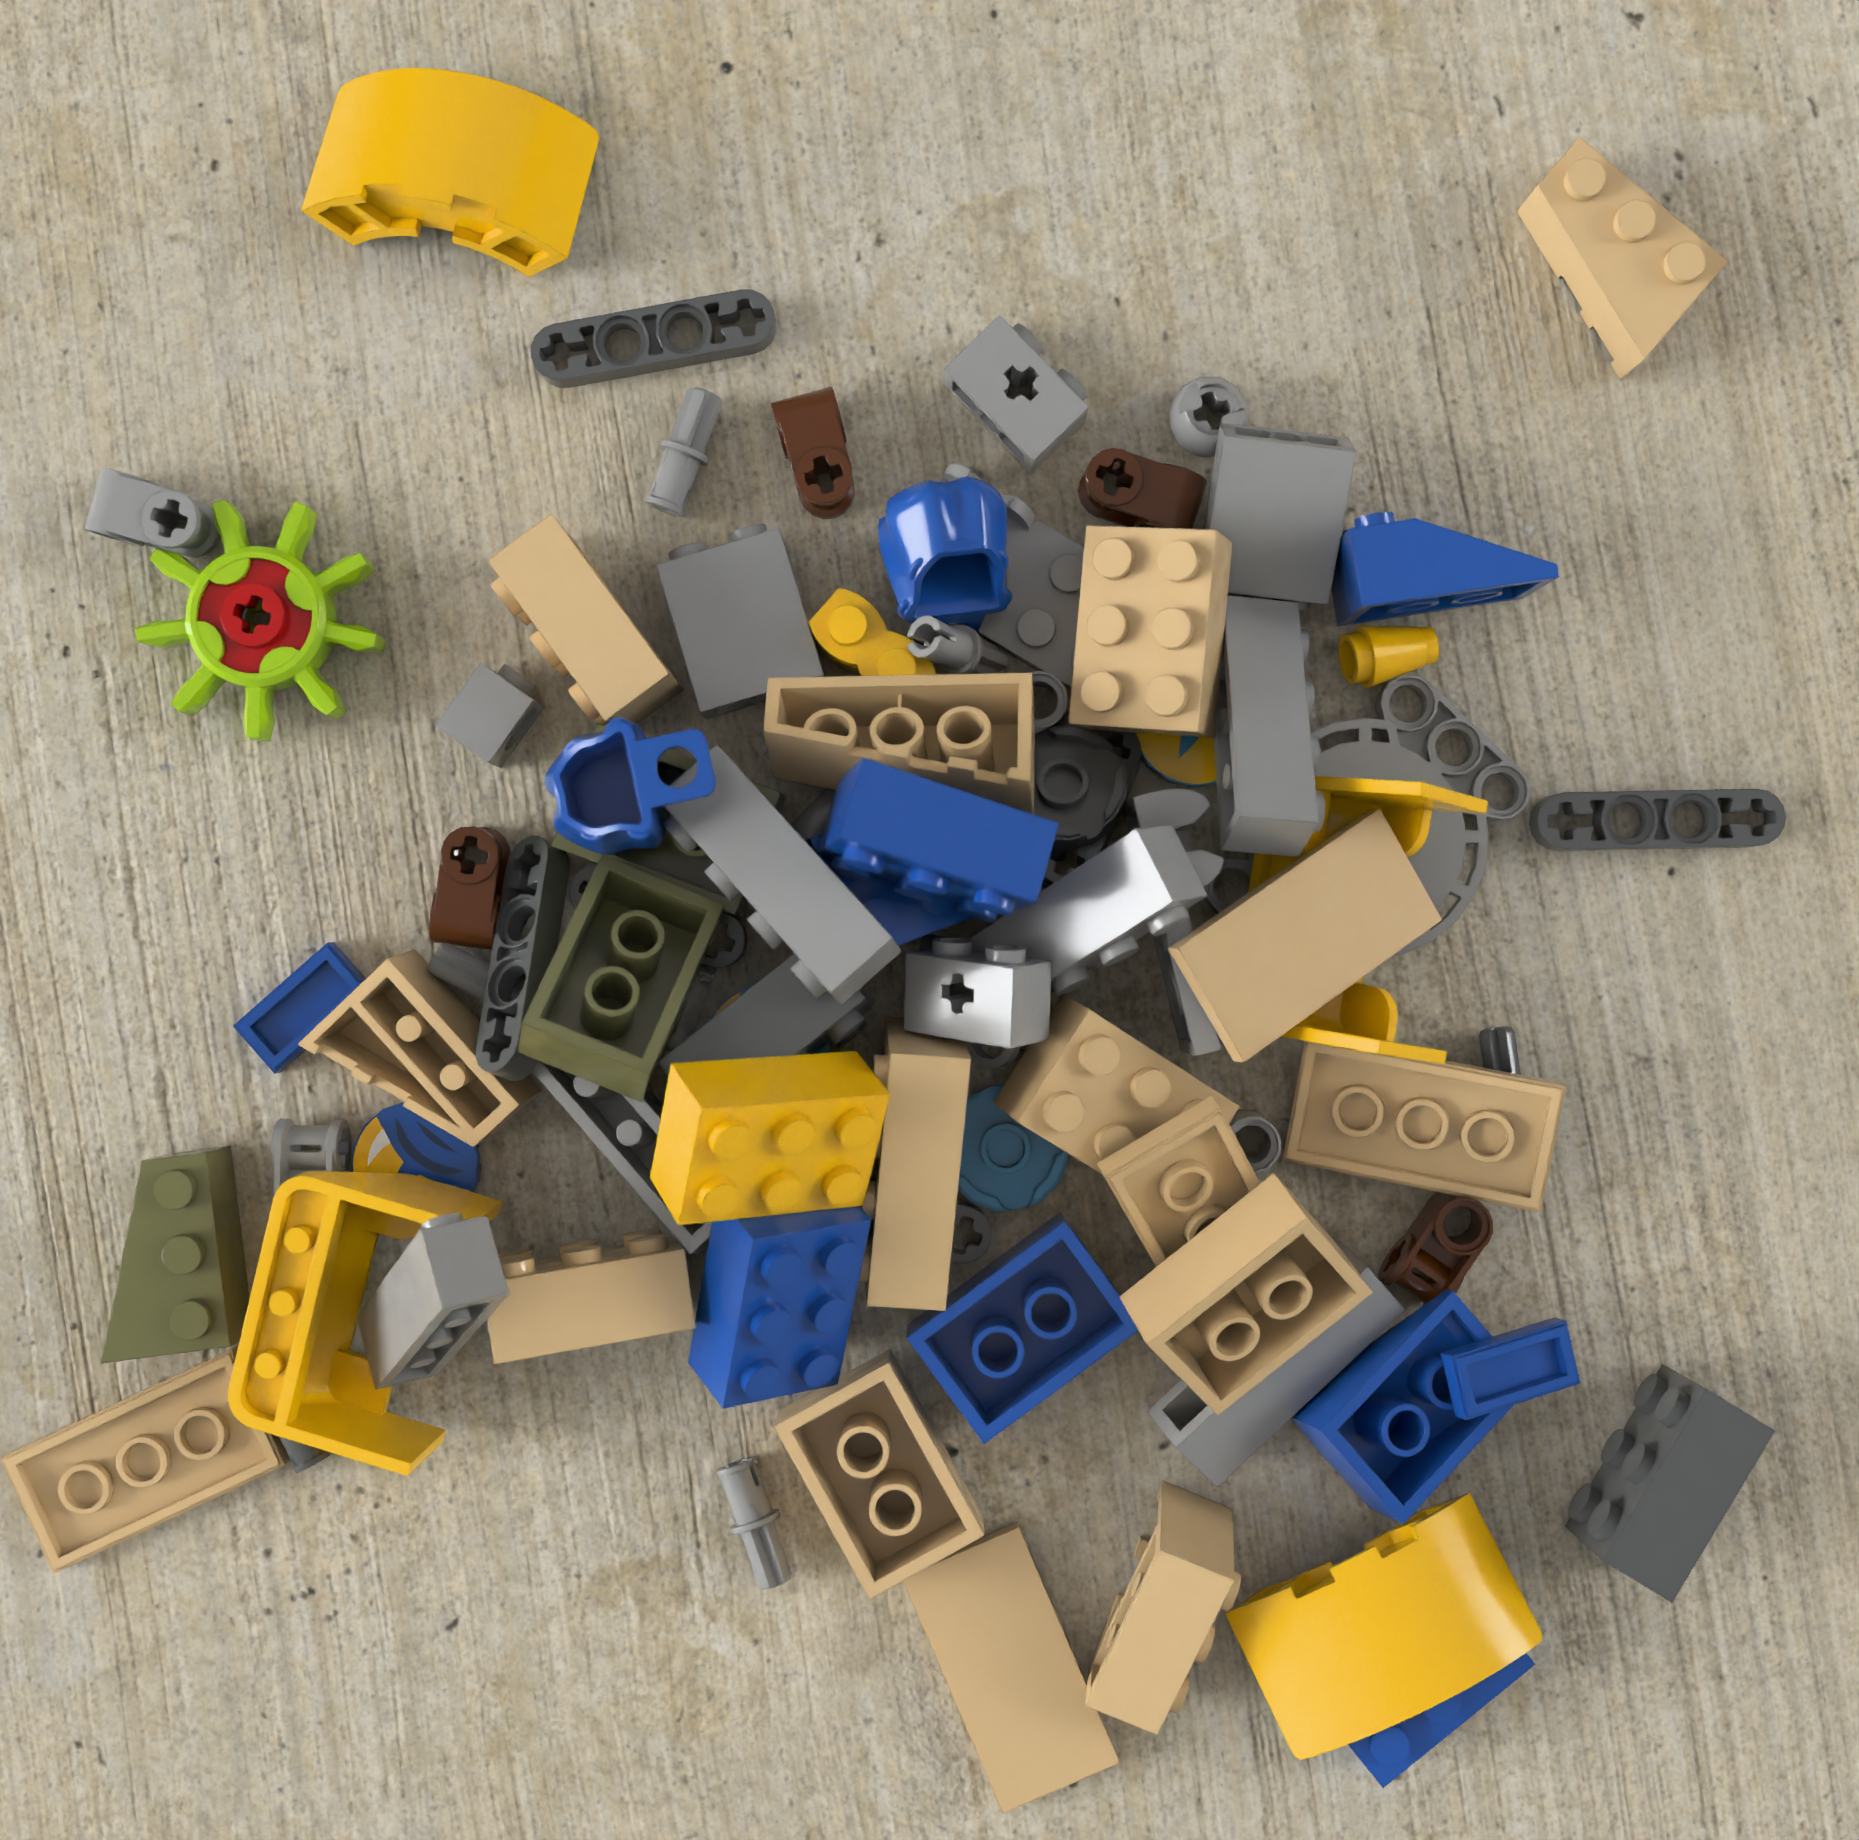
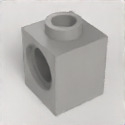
M480 663L436 726L488 763L502 768L544 709V706L530 697L536 685L504 663L499 672L496 673Z

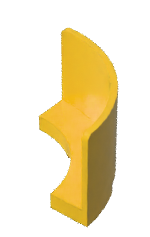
M432 68L390 69L370 73L345 83L338 91L301 211L353 246L383 237H419L422 226L453 232L452 243L487 254L530 277L568 259L599 142V134L594 127L564 108L536 94L487 77Z
M1470 1492L1419 1511L1404 1524L1400 1523L1363 1543L1364 1551L1335 1565H1333L1331 1560L1326 1561L1293 1577L1262 1588L1231 1608L1228 1612H1225V1616L1296 1758L1303 1760L1340 1748L1420 1714L1493 1675L1542 1641L1541 1629Z

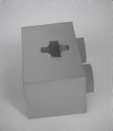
M999 315L944 368V386L1031 475L1085 423L1089 406L1084 402L1087 394L1081 384L1069 372L1061 369L1056 373L1039 356L1043 353L1042 346L1027 328L1019 323L1012 328ZM1010 382L1017 388L1023 387L1026 383L1031 385L1030 401L1023 395L1017 396L1014 400L1008 397Z
M956 937L934 938L932 949L906 953L904 1031L1009 1049L1049 1040L1052 961L1026 958V948L1023 946L988 945L985 952L972 950V940Z

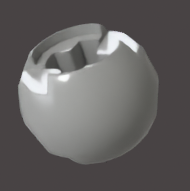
M1199 377L1185 384L1174 396L1169 410L1170 428L1177 442L1190 453L1201 457H1215L1220 422L1215 430H1211L1207 421L1197 422L1195 418L1198 416L1202 404H1208L1211 413L1222 412L1224 416L1220 420L1221 423L1249 426L1250 422L1249 406L1238 386L1222 377Z

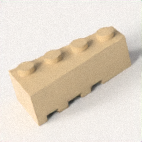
M1032 673L768 678L763 733L774 778L836 790L839 780L862 758H866L1034 815L1035 711Z
M885 1017L882 1055H874L872 1071L888 1090L890 1097L875 1155L873 1179L869 1181L864 1205L860 1206L871 1219L859 1282H865L867 1306L946 1311L971 1056L967 1041L904 1031V1018Z

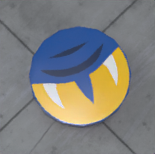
M404 1102L384 1108L368 1121L353 1146L351 1172L408 1173L470 1192H474L480 1181L479 1144L475 1147L470 1146L403 1106Z

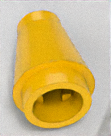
M1357 625L1352 633L1343 634L1338 643L1339 666L1345 681L1350 685L1360 683L1364 688L1378 685L1422 668L1425 665L1434 664L1439 656L1438 639L1434 629L1430 626Z

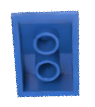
M1380 512L1356 518L1354 520L1355 527L1342 532L1331 590L1337 627L1524 599L1557 579L1559 573L1556 563L1416 518L1395 521L1393 512Z
M1446 1289L1371 1342L1303 1406L1291 1420L1369 1508L1404 1524L1514 1405L1469 1420L1455 1416L1440 1353L1490 1338L1492 1335L1456 1293Z

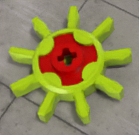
M223 499L212 503L214 524L222 539L225 554L212 561L203 571L199 570L180 554L155 548L149 558L165 576L184 583L191 589L186 605V617L172 621H154L135 628L136 641L150 647L166 649L191 643L195 653L203 662L197 672L181 686L170 703L181 713L194 716L210 702L215 693L227 681L242 686L246 692L243 718L246 738L257 742H271L275 723L273 710L275 691L284 690L299 684L312 706L325 715L339 719L347 712L338 692L324 680L318 669L327 659L332 646L347 647L360 653L384 652L386 639L361 625L338 624L333 597L336 594L360 584L376 570L371 560L362 553L344 557L319 573H316L312 568L302 562L303 553L314 532L318 513L307 505L295 501L284 519L280 536L274 548L251 546L245 520L235 506ZM256 613L261 615L271 614L268 626L263 624L253 625Z

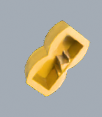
M838 588L809 621L812 634L819 649L833 664L847 672L860 676L936 675L933 664L929 659L919 658L910 652L907 643L913 642L912 640L899 633L887 631L881 615L874 606L865 598L850 590Z

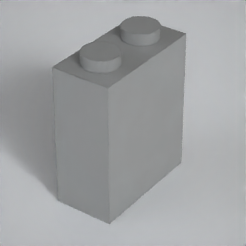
M1220 422L1203 529L1217 530L1232 542L1228 586L1229 596L1247 597L1249 595L1272 598V600L1298 602L1299 610L1309 609L1310 603L1328 605L1357 452L1349 437Z
M765 524L743 527L729 535L731 541L729 543L706 549L703 542L687 544L668 553L669 561L656 564L700 713L706 719L766 702L768 678L825 677L779 527L768 531Z

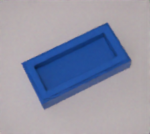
M327 942L235 1023L233 1027L274 1074L281 1073L306 1051V1049L297 1044L366 978L335 942Z
M1555 1317L1440 1353L1454 1414L1456 1417L1464 1420L1581 1384L1567 1322Z

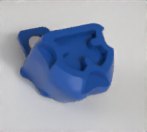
M968 476L950 482L926 480L900 491L887 501L886 516L879 519V548L899 605L897 608L898 615L904 618L905 622L913 623L922 616H932L946 624H965L978 633L986 614L998 613L1007 608L1012 600V593L1007 589L1006 569L1009 565V559L1006 554L1007 508L1002 495L992 485L983 480ZM914 639L915 643L924 646L923 642Z
M621 717L609 721L604 731L583 734L571 740L552 763L544 779L546 789L556 798L557 809L553 818L555 830L574 844L605 855L634 848H656L663 842L667 831L662 825L666 820L663 806L709 796L716 787L707 739L701 731L688 729L646 738L639 725ZM674 747H682L692 752L698 765L694 780L680 788L670 787L663 783L657 771L661 755Z

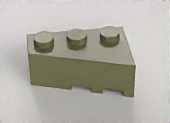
M231 1146L170 1153L141 1161L101 1364L225 1348L240 1342L250 1296Z

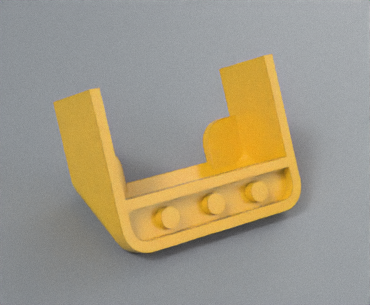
M1315 776L1316 792L1322 793L1325 799V817L1321 830L1313 832L1299 857L1367 810L1380 808L1407 858L1417 853L1426 841L1432 810L1486 814L1488 801L1424 782ZM1254 853L1248 893L1299 857ZM1363 977L1281 1036L1445 1064L1447 1051L1394 1042L1398 1021L1396 1003L1385 989L1362 984Z
M307 1171L285 1181L277 1189L272 1201L229 1384L228 1402L235 1417L244 1425L259 1431L406 1476L412 1473L443 1443L446 1430L387 1412L392 1386L375 1390L367 1355L350 1350L378 1234L395 1239L412 1238L416 1236L424 1222L449 1213H460L463 1220L488 1216L490 1221L500 1214L503 1201L408 1173Z

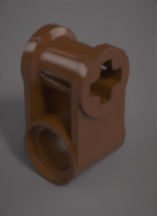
M828 387L772 402L771 407L784 455L790 461L798 495L804 509L811 515L821 519H832L844 514L852 505L855 490L852 467L845 445L847 443L833 388ZM828 473L833 482L834 491L822 493L821 488L817 484L818 475Z
M1110 448L1099 452L1092 458L1079 482L1078 495L1082 506L1088 513L1125 527L1193 529L1207 480L1200 474L1184 467L1159 463L1127 452L1124 449ZM1106 473L1117 476L1116 487L1119 489L1114 496L1103 492L1105 482L1102 479Z
M461 827L448 835L440 851L437 889L430 912V939L433 943H449L456 946L492 950L505 868L511 854V848L506 838L497 830L488 827ZM478 845L479 849L488 851L487 863H480L475 866L474 861L465 859L466 847Z
M1441 1192L1434 1193L1427 1200L1407 1232L1388 1252L1379 1269L1378 1279L1385 1285L1397 1284L1422 1301V1306L1446 1289L1457 1293L1464 1276L1484 1247L1489 1243L1493 1234V1220L1489 1210L1478 1200L1470 1197ZM1457 1207H1468L1471 1213L1469 1227L1462 1234L1447 1236L1444 1231L1446 1215ZM1417 1268L1429 1276L1430 1279L1425 1280L1413 1272L1412 1269Z

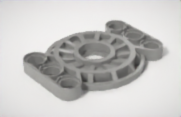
M1411 674L1398 676L1381 688L1375 701L1377 719L1359 718L1333 722L1310 732L1311 736L1317 737L1319 740L1333 733L1355 730L1353 742L1338 744L1325 751L1320 749L1319 763L1314 776L1424 782L1483 799L1481 793L1482 784L1490 775L1498 774L1509 779L1513 785L1514 796L1510 805L1504 810L1492 809L1487 805L1486 814L1432 810L1426 841L1421 849L1408 859L1436 909L1440 907L1448 894L1458 899L1439 923L1393 956L1403 955L1432 942L1458 920L1474 898L1486 867L1489 839L1486 820L1499 821L1516 816L1523 811L1530 796L1529 781L1523 771L1429 681L1421 676ZM1397 688H1412L1422 698V713L1417 720L1403 722L1397 719L1391 712L1389 705L1390 696ZM1372 730L1380 731L1382 742L1372 741ZM1444 731H1456L1463 735L1467 741L1468 755L1459 766L1446 765L1436 754V740ZM1463 816L1472 817L1474 830H1465ZM1466 844H1475L1472 868L1464 885L1457 881V878L1464 863ZM1246 852L1247 860L1238 858L1224 859L1221 871L1228 868L1237 869L1244 874L1249 885L1254 853ZM1214 879L1204 886L1208 895L1204 900L1211 910L1219 914L1230 905L1221 902L1215 895Z

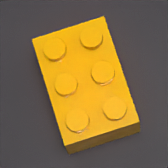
M857 1051L671 1063L650 1179L678 1225L863 1206L890 1093Z

